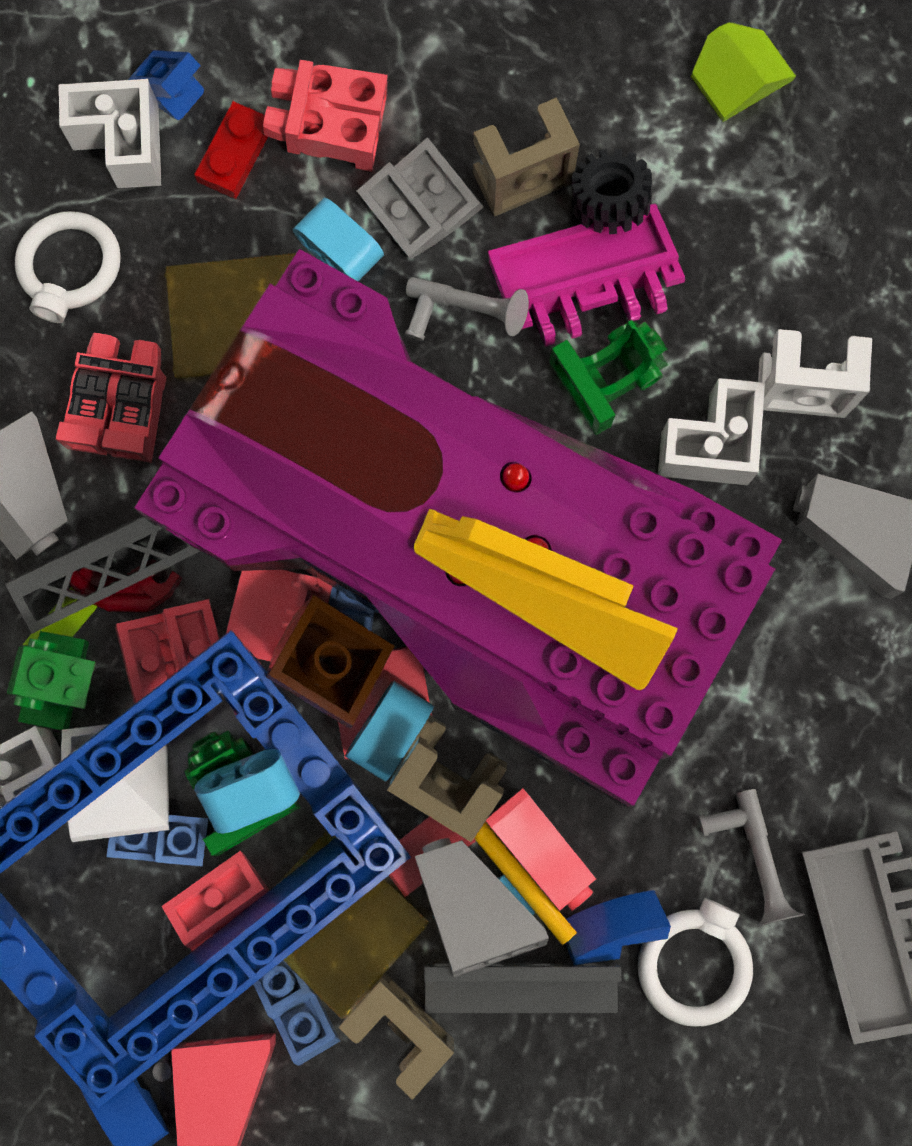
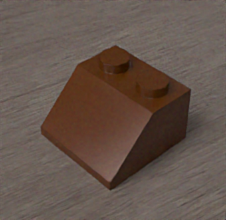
M313 595L296 611L273 652L266 678L350 729L359 716L395 646Z

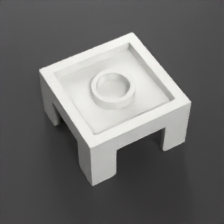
M778 329L773 339L772 357L770 353H763L759 359L758 382L765 383L763 410L845 418L870 391L872 338L851 336L847 342L846 361L842 364L830 363L825 370L800 367L801 333L799 331Z

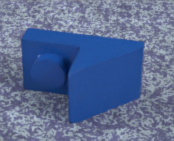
M153 50L128 79H148L158 107L176 120L182 119L204 93L201 84L193 77V74L201 65L189 52Z

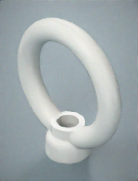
M68 211L55 213L39 220L23 235L15 254L17 279L24 291L33 298L29 307L30 311L44 320L53 323H63L68 309L85 306L100 298L112 286L118 275L121 262L120 247L111 229L92 215ZM76 229L89 233L100 244L103 260L99 272L88 284L71 291H66L62 287L51 283L42 284L33 270V258L38 246L53 233L61 230Z
M704 898L700 910H684L667 916L671 925L668 939L684 930L700 929L709 935L721 939L732 955L734 974L730 987L720 999L706 1006L691 1007L683 1005L672 999L661 986L657 973V960L663 945L668 939L642 944L638 957L639 981L646 998L660 1014L682 1025L707 1026L726 1019L741 1006L751 987L753 961L745 938L735 927L740 915L739 913L720 903Z

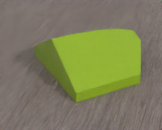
M729 22L719 26L707 36L691 77L722 122L792 82L796 75L763 30Z

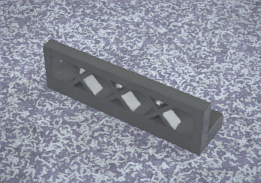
M141 515L11 578L5 586L31 634L200 551L188 544L187 547L172 554L153 549L152 546L157 531L163 528L158 525L155 526ZM151 534L147 546L135 543ZM124 547L145 553L140 569L131 574L110 569L115 552ZM108 555L105 567L93 563ZM149 555L162 558L146 566ZM83 567L102 573L97 591L88 595L68 589L73 572ZM108 575L119 579L104 587ZM66 576L63 587L51 584ZM39 588L60 594L55 611L37 619L25 595ZM66 596L77 599L62 607Z
M425 962V1013H618L617 982H622L621 966L616 962H594L581 965H573V962H497L454 977L449 962Z

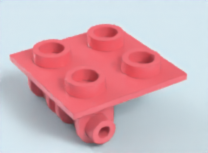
M286 570L241 571L226 633L232 630L256 658L271 662L273 652L296 611L313 595L328 604L332 586L319 578Z

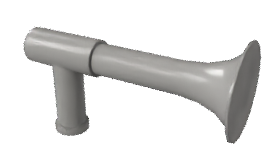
M411 277L407 282L406 293L410 297L418 298V302L405 335L424 341V333L434 304L438 303L496 317L505 323L507 334L515 336L520 332L526 321L529 306L528 294L525 290L519 289L515 291L511 298H491L454 289L452 286Z
M756 789L735 794L738 809L707 816H698L703 836L744 826L747 840L750 841L765 901L763 917L756 926L805 915L796 912L784 897L768 843V833Z

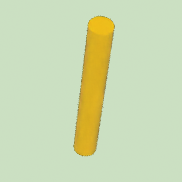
M485 822L475 836V841L562 945L568 942L577 933Z

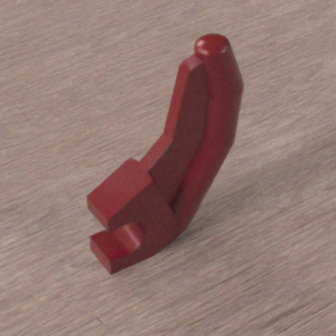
M149 560L146 566L156 562V560ZM140 566L131 570V572L127 574H131L135 571H138L140 569ZM81 568L79 571L73 572L70 585L76 592L88 595L97 591L102 573ZM172 571L166 582L157 583L155 581V573L93 605L108 612H149L170 598L183 578ZM108 575L104 587L119 579Z

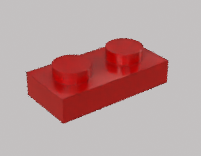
M234 101L232 102L194 174L197 183L234 199L237 198L268 138L264 135L263 130L264 114Z

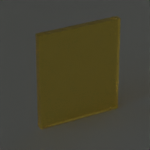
M296 253L166 266L165 277L168 288L174 364L172 370L176 379L234 373L247 348L240 329L269 284L271 283L276 286Z
M327 830L323 832L322 836L277 884L335 839L336 836H331ZM383 880L285 958L284 961L341 1019H344L417 936L425 931L426 926L430 922L391 885Z

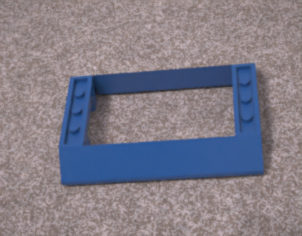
M232 630L0 808V873H2L223 701L222 694L233 709L235 717L253 739L257 738L266 750L277 749L280 751L299 792L310 804L314 815L331 836H336V838L111 1017L104 1013L0 893V979L36 1018L37 1026L34 1037L97 1108H100L411 858L408 851L373 804L281 688L266 678L267 671Z

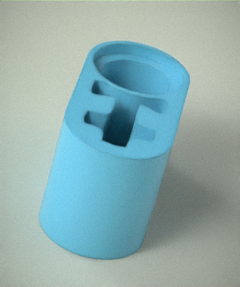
M323 198L293 228V233L297 239L317 259L356 281H359L384 256L383 250L374 238L328 198Z
M393 680L354 738L345 757L386 782L425 725L434 705Z
M277 749L258 752L212 771L201 778L194 788L214 830L221 834L233 832L282 812L292 806L300 795L280 751Z

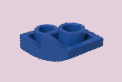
M655 891L640 892L600 903L567 918L566 920L577 933L565 944L573 965L620 959L622 946L668 939L671 925Z
M137 1079L133 1080L100 1108H97L81 1090L113 1146H152L170 1133L150 1092L141 1088Z

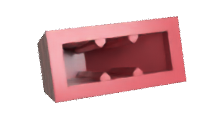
M523 788L487 818L486 824L559 911L566 905L573 911L592 895L593 891L589 888V885L596 878Z
M275 1033L181 1042L171 1050L177 1146L241 1145L276 1044Z

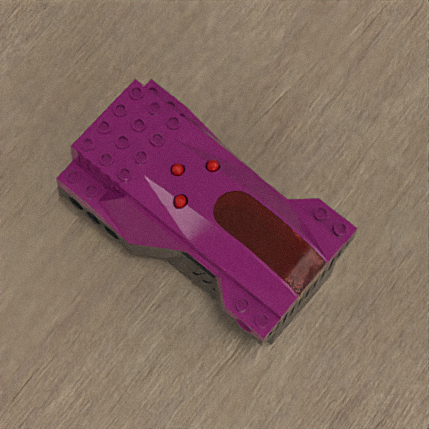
M301 249L298 250L276 286L270 283L159 456L162 465L134 507L150 523L155 526L158 525L191 547L211 556L232 571L303 569L379 613L448 696L455 710L474 719L494 733L515 743L535 757L561 770L621 807L634 806L659 760L672 756L773 575L775 568L771 567L769 563L782 539L693 489L482 398L471 396L414 364L398 332L388 299ZM429 509L460 521L462 516L480 520L634 585L625 608L678 628L671 645L648 685L642 690H636L414 552V544Z

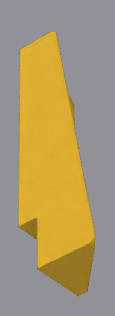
M429 509L414 544V552L636 690H642L648 685L676 635L678 628L625 608L634 585L480 520L462 516L460 521Z

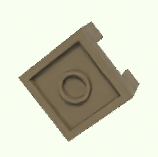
M557 98L540 104L537 109L548 132L545 134V139L509 155L496 126L490 125L474 132L473 142L483 165L480 162L473 164V174L494 217L572 184V175L575 172L580 144Z
M430 715L395 769L387 791L472 842L503 796L504 788L499 786L498 783L507 770V763L492 753H486L469 780L459 776L436 761L438 753L434 750V747L445 732L446 725Z
M384 972L345 1015V1020L338 1028L352 1042L359 1043L384 1015L390 1019L387 1024L393 1032L405 1043L409 1044L412 1041L416 1045L401 1061L399 1067L402 1073L396 1079L397 1086L413 1100L454 1054V1038L428 1013H425V1010Z

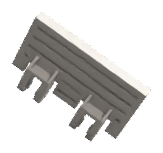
M897 831L803 851V857L853 1044L912 1034V954H908V951H912V907L897 910L895 907V903L912 900V886L891 890L887 878L888 873L907 869L912 870V855L882 860L884 855L903 852Z

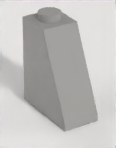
M32 411L0 430V540L16 560L30 550L36 556L43 553L59 540L55 532L68 521L39 422Z
M817 474L807 486L801 485L794 503V511L800 512L796 527L882 597L892 599L905 592L912 564V500Z
M449 838L431 842L422 847L423 854L415 856L416 864L454 977L547 945L549 938L542 924L462 840L452 844Z

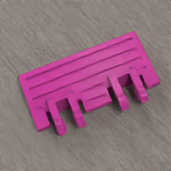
M656 203L650 205L648 216L643 215V222L637 226L632 221V230L624 232L622 226L617 227V234H609V227H603L602 232L598 233L594 232V223L588 228L581 224L488 251L489 264L502 299L511 298L515 291L519 289L526 291L529 306L522 329L533 326L529 309H531L532 316L545 346L555 344L554 342H556L555 330L548 314L560 311L566 331L571 339L582 335L580 320L571 297L576 296L582 312L618 302L619 297L628 320L635 321L641 317V307L636 299L634 289L644 287L651 307L656 314L666 312L667 300L656 273H661L666 287L685 282V275L678 262L679 255Z

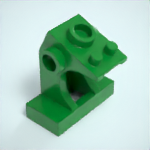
M630 320L618 327L607 337L610 345L588 357L579 358L568 339L552 348L549 363L595 435L610 428L616 414L609 405V402L637 386L640 390L651 387L663 377L660 370L668 366L662 355L668 349L653 327L650 328L646 321L639 325ZM618 357L629 375L608 386L598 369Z
M40 631L38 639H29L28 647H18L7 694L15 696L13 705L21 707L18 722L61 731L69 729L73 708L85 709L92 674L96 665L95 661L85 659L89 641Z
M229 730L219 736L217 732H212L200 738L192 745L193 751L188 753L189 768L184 770L194 789L197 782L210 772L254 754L243 737L235 740ZM296 801L282 812L230 833L221 834L214 832L204 838L203 841L212 856L221 855L299 809L301 806Z

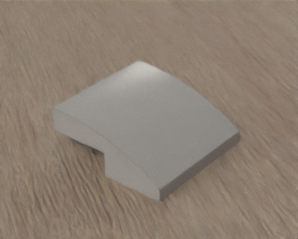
M428 137L398 164L393 166L389 162L357 190L362 199L410 259L441 241L483 208V205Z

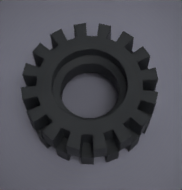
M607 149L599 151L598 159L593 154L586 156V164L581 161L578 163L576 172H573L572 208H574L576 218H582L583 226L588 228L594 223V232L601 233L603 227H609V234H617V227L622 226L624 232L632 230V221L639 226L643 222V215L648 216L652 200V173L650 169H647V163L643 159L636 162V154L629 152L626 157H622V149H615L614 155L608 156ZM605 187H620L627 191L619 196H604L597 193L598 190Z

